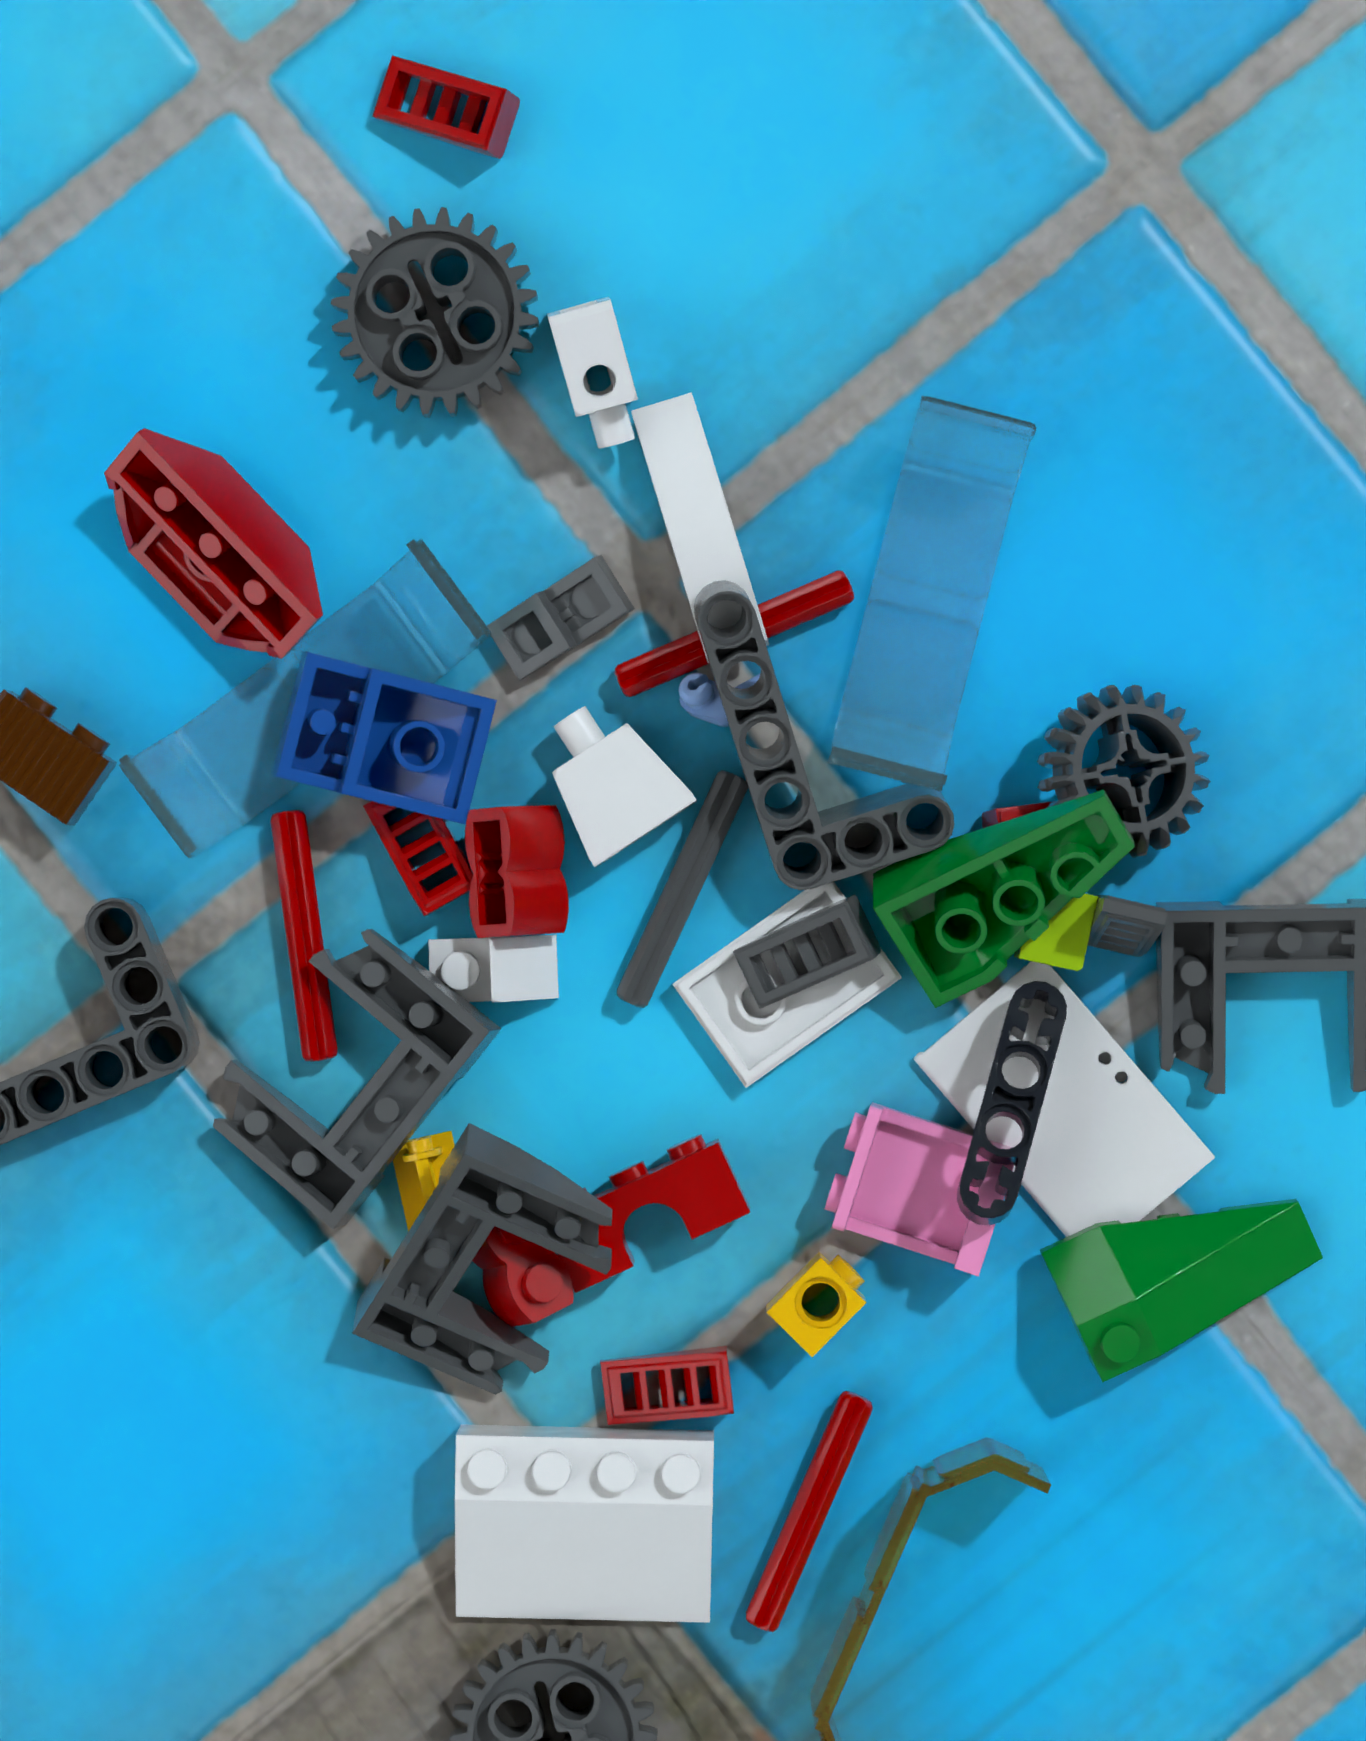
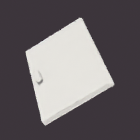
M1030 961L927 1050L916 1054L914 1061L974 1129L1005 1015L1015 991L1023 984L1033 981L1047 982L1055 986L1064 996L1067 1004V1015L1021 1185L1066 1237L1096 1223L1118 1220L1120 1223L1140 1221L1210 1163L1215 1156L1053 967ZM1034 999L1029 1008L1019 1007V1010L1029 1014L1027 1028L1022 1041L1035 1043L1037 1032L1043 1019H1054V1016L1045 1013V1002ZM1013 1035L1009 1036L1010 1041L1019 1040ZM1045 1044L1037 1045L1045 1051L1048 1049V1046ZM1013 1057L1003 1064L1002 1073L1004 1079L1015 1088L1025 1089L1031 1087L1038 1080L1036 1066L1025 1057ZM1000 1116L993 1118L986 1125L988 1140L1010 1147H1015L1022 1140L1020 1126L1009 1117Z

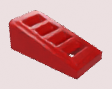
M392 55L373 117L474 152L501 159L519 109L520 99L505 88ZM411 77L419 79L420 83L410 113L401 111ZM436 86L443 87L434 119H426ZM461 94L469 97L459 128L451 126ZM486 102H488L479 133L476 134Z
M373 801L363 805L423 916H428L470 892L474 874L466 856L444 819L414 812L390 826L384 815L397 807ZM428 819L434 830L402 848L397 837ZM441 842L446 852L415 870L409 859L434 844ZM453 864L458 875L427 892L422 880Z
M727 1346L600 1361L608 1425L734 1414ZM709 1366L713 1398L700 1399L696 1367ZM671 1369H684L687 1401L675 1402ZM658 1370L662 1404L650 1405L646 1371ZM633 1372L637 1407L624 1408L620 1373Z

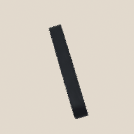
M1033 981L1023 984L1015 991L1005 1015L957 1189V1202L960 1211L968 1220L978 1225L990 1226L1004 1220L1010 1214L1018 1197L1067 1015V1004L1063 994L1055 986L1047 982ZM1038 999L1045 1002V1013L1054 1016V1019H1043L1038 1029L1035 1043L1022 1041L1027 1028L1029 1014L1019 1010V1007L1029 1008L1033 1000ZM1013 1035L1019 1040L1010 1041L1009 1036ZM1045 1044L1048 1046V1049L1045 1051L1037 1045ZM1013 1057H1025L1036 1066L1038 1080L1031 1087L1025 1089L1015 1088L1004 1079L1002 1073L1003 1064ZM1000 1116L1015 1120L1022 1131L1021 1142L1010 1149H1000L994 1146L986 1135L987 1123L993 1118ZM977 1154L981 1155L988 1161L977 1162ZM989 1161L994 1164H1014V1172L1002 1165L995 1186V1191L1005 1196V1201L1000 1199L994 1200L990 1209L979 1206V1195L969 1190L970 1186L980 1187L988 1170Z

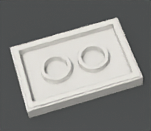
M835 882L802 891L672 984L745 1088L902 978L881 949V953L871 961L759 1009L733 951L845 899ZM841 919L832 921L846 952L855 950ZM817 928L809 931L808 933L822 963L825 964L831 961ZM793 939L785 942L786 949L798 974L801 975L808 972ZM770 950L760 953L774 986L784 983Z

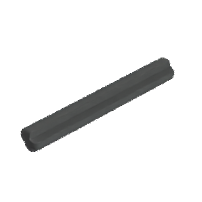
M721 770L717 773L617 988V996L621 1000L639 1008H644L648 1005L748 790L745 779L728 771Z

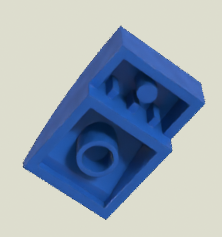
M302 651L271 775L466 825L497 700Z

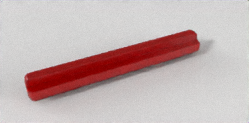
M837 570L758 604L767 638L851 603L854 599V592L846 574L843 571ZM695 631L618 664L615 667V676L623 694L626 697H632L709 663H707L698 631Z
M300 810L277 812L272 815L270 821L302 1057L305 1061L310 1062L327 1060L335 1057L338 1050L328 978L308 962L314 954L324 950L306 815Z
M844 1391L840 1394L746 1611V1620L757 1628L774 1632L779 1627L873 1410L872 1402L863 1396L849 1391Z

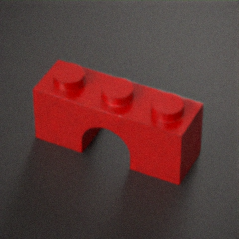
M701 1134L696 1135L667 1149L671 1159L668 1162L647 1170L644 1161H640L609 1176L613 1187L594 1195V1197L613 1209L612 1226L599 1225V1245L612 1249L611 1269L607 1275L557 1253L568 1270L575 1293L634 1267L635 1259L625 1239L624 1225L630 1214L643 1205L658 1203L674 1209L683 1219L692 1239L751 1213L750 1206L719 1139L706 1144Z

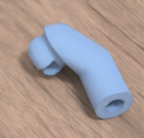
M691 673L684 677L678 690L681 706L695 718L720 727H728L729 725L715 681L709 680L707 675L703 673ZM760 674L735 688L747 689L753 686L758 681Z

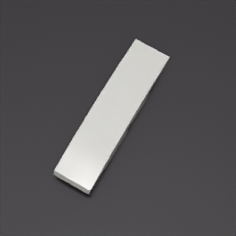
M692 392L632 410L631 414L697 630L698 626L694 615V603L697 595L708 584L714 581L726 580L738 584L747 593L756 611L766 646L769 645ZM729 599L721 600L715 603L709 610L708 623L719 629L730 628L740 619L742 606L736 601ZM698 630V634H699V637H700V640H701V643H702V646H703V650H704V653H705V656H706V659H707V663H709L708 658H707V655H706V652H705V649H704V645H703V642H702V639H701V636H700V633H699V630Z

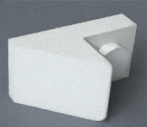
M557 935L428 940L429 971L468 1002L492 1001L494 1003L559 998Z

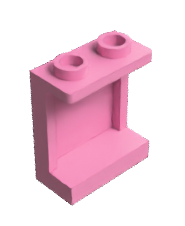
M874 1102L870 1105L867 1116L855 1112L844 1145V1149L855 1152L848 1177L835 1174L824 1210L836 1213L831 1228L842 1232L850 1230L954 1264V1269L979 1277L995 1224L990 1226L978 1225L968 1220L960 1211L957 1202V1189L973 1134ZM989 1140L994 1146H996V1147H998V1148H1000V1149H1010V1148H1013V1147H1010V1146H1007V1145H1003V1144H1000V1143H997V1142H994V1141ZM979 1154L976 1156L977 1162L988 1161ZM989 1161L988 1170L980 1187L970 1186L969 1191L979 1195V1206L990 1209L994 1200L1004 1199L1003 1195L995 1191L998 1175L1003 1164H994ZM1014 1164L1003 1165L1013 1171Z

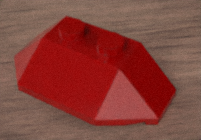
M144 428L135 434L104 472L108 488L114 491L116 513L128 551L216 643L248 651L267 652L268 656L282 659L292 651L323 616L310 548L221 455Z

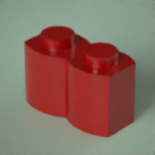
M556 805L506 806L469 810L465 827V846L469 865L474 874L470 886L469 908L472 925L478 938L564 933L568 920L569 899L566 882L560 870L564 856L565 837L562 819Z
M494 1226L472 1261L483 1269V1286L491 1308L501 1320L512 1327L532 1324L573 1304L574 1293L570 1275L563 1261L555 1252Z

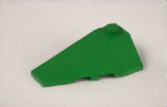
M1104 790L1097 791L948 839L944 845L935 850L895 862L873 873V909L930 1001L937 1008L996 978L1007 967V960L1030 938L1035 941L1049 928V920L1073 898H1081L1135 847L1134 840Z
M1296 1199L1221 1208L1218 1212L1180 1216L1178 1213L1159 1215L1157 1219L1120 1223L1119 1220L1096 1223L1040 1249V1253L1088 1358L1102 1382L1165 1354L1323 1258L1302 1208Z

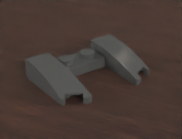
M1347 899V903L1229 906H1223L1220 901L1156 902V907L1165 908V912H1168L1166 926L1156 939L1157 1006L1161 1069L1169 1072L1174 1058H1177L1208 1073L1204 1083L1206 1090L1214 1094H1225L1226 973L1347 971L1350 1087L1353 1092H1363L1366 1090V899Z
M373 929L361 932L368 946L335 960L330 950L324 949L314 954L308 961L401 1039L400 1043L332 1129H327L296 1103L238 1060H231L225 1067L223 1076L224 1080L240 1084L233 1119L216 1118L213 1123V1127L332 1229L344 1226L350 1221L385 1177L382 1173L453 1083L466 1075L501 1030L498 1025L460 994Z
M469 1123L440 1168L438 1185L391 1260L384 1258L357 1302L352 1334L496 1395L502 1392L503 1380L498 1373L499 1369L519 1360L524 1362L535 1374L543 1370L547 1365L549 1350L485 1308L453 1291L494 1226L607 1275L611 1269L612 1249L599 1245V1225L612 1226L613 1209L548 1164L519 1147Z

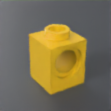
M818 1252L766 1305V1313L813 1358L866 1304L864 1295L858 1290L865 1280L839 1254L829 1262ZM817 1283H825L832 1286L839 1296L835 1309L823 1316L810 1314L802 1305V1296L806 1289Z

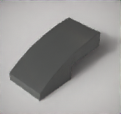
M600 555L592 558L544 591L535 593L487 625L486 629L518 680H522L613 624L635 608L604 558Z

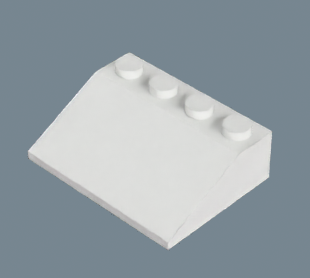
M461 1424L456 1434L455 1454L456 1617L710 1623L714 1430Z

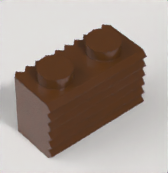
M25 687L22 693L17 695L13 691L3 689L0 693V780L57 818L60 822L66 825H75L117 764L116 761L104 754L110 743L80 723L76 725L73 731H70L51 717L57 710V707L33 690Z

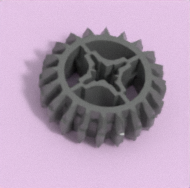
M1109 685L1100 689L1098 698L1091 692L1077 698L1078 710L1068 707L1058 713L1057 717L1063 729L1052 728L1047 730L1044 736L1048 744L1056 749V752L1041 754L1037 760L1042 767L1053 769V777L1041 780L1037 788L1044 792L1055 789L1058 800L1050 803L1048 807L1088 795L1087 789L1104 790L1134 840L1135 847L1129 854L1132 858L1145 856L1149 845L1155 850H1161L1170 846V833L1181 835L1189 830L1190 825L1184 814L1193 815L1199 813L1204 807L1200 800L1191 792L1205 789L1211 782L1205 776L1195 774V766L1207 762L1210 755L1202 751L1192 752L1190 742L1198 739L1201 730L1195 727L1185 731L1181 730L1179 724L1183 721L1186 712L1181 707L1171 709L1164 714L1165 694L1157 692L1149 695L1144 700L1142 687L1138 685L1125 688L1122 695L1117 686ZM1129 724L1145 733L1152 740L1160 754L1147 751L1140 744L1137 731L1130 730ZM1101 725L1103 738L1097 740L1099 746L1097 760L1091 767L1082 769L1085 746L1093 732ZM1116 764L1119 766H1129L1130 769L1145 767L1146 769L1145 771L1132 774L1131 779L1128 777H1118L1117 774L1110 776L1101 775L1102 772L1116 768ZM1164 775L1162 795L1156 807L1146 817L1144 806L1150 804L1149 787L1156 776Z

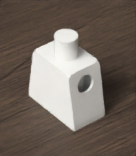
M605 297L548 313V320L575 416L589 414L598 449L635 439L625 403L638 400L611 299ZM595 365L607 366L611 385L606 390L600 392L590 390L586 377V371Z
M583 706L553 726L573 758L554 770L552 774L586 853L594 867L599 866L697 802L693 793L628 723L605 737L586 706Z

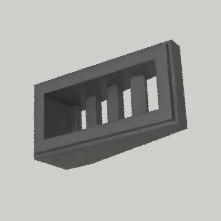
M854 894L735 949L733 953L758 1007L761 1009L873 960L881 953V948L857 896ZM839 918L855 949L848 953L832 922ZM816 928L831 958V961L825 964L822 963L808 933ZM793 939L808 971L801 975L798 974L784 944ZM770 950L784 983L774 986L760 956V953Z
M1096 895L1098 900L1088 946L1135 957L1145 955L1166 926L1168 912H1165L1166 909L1117 897Z

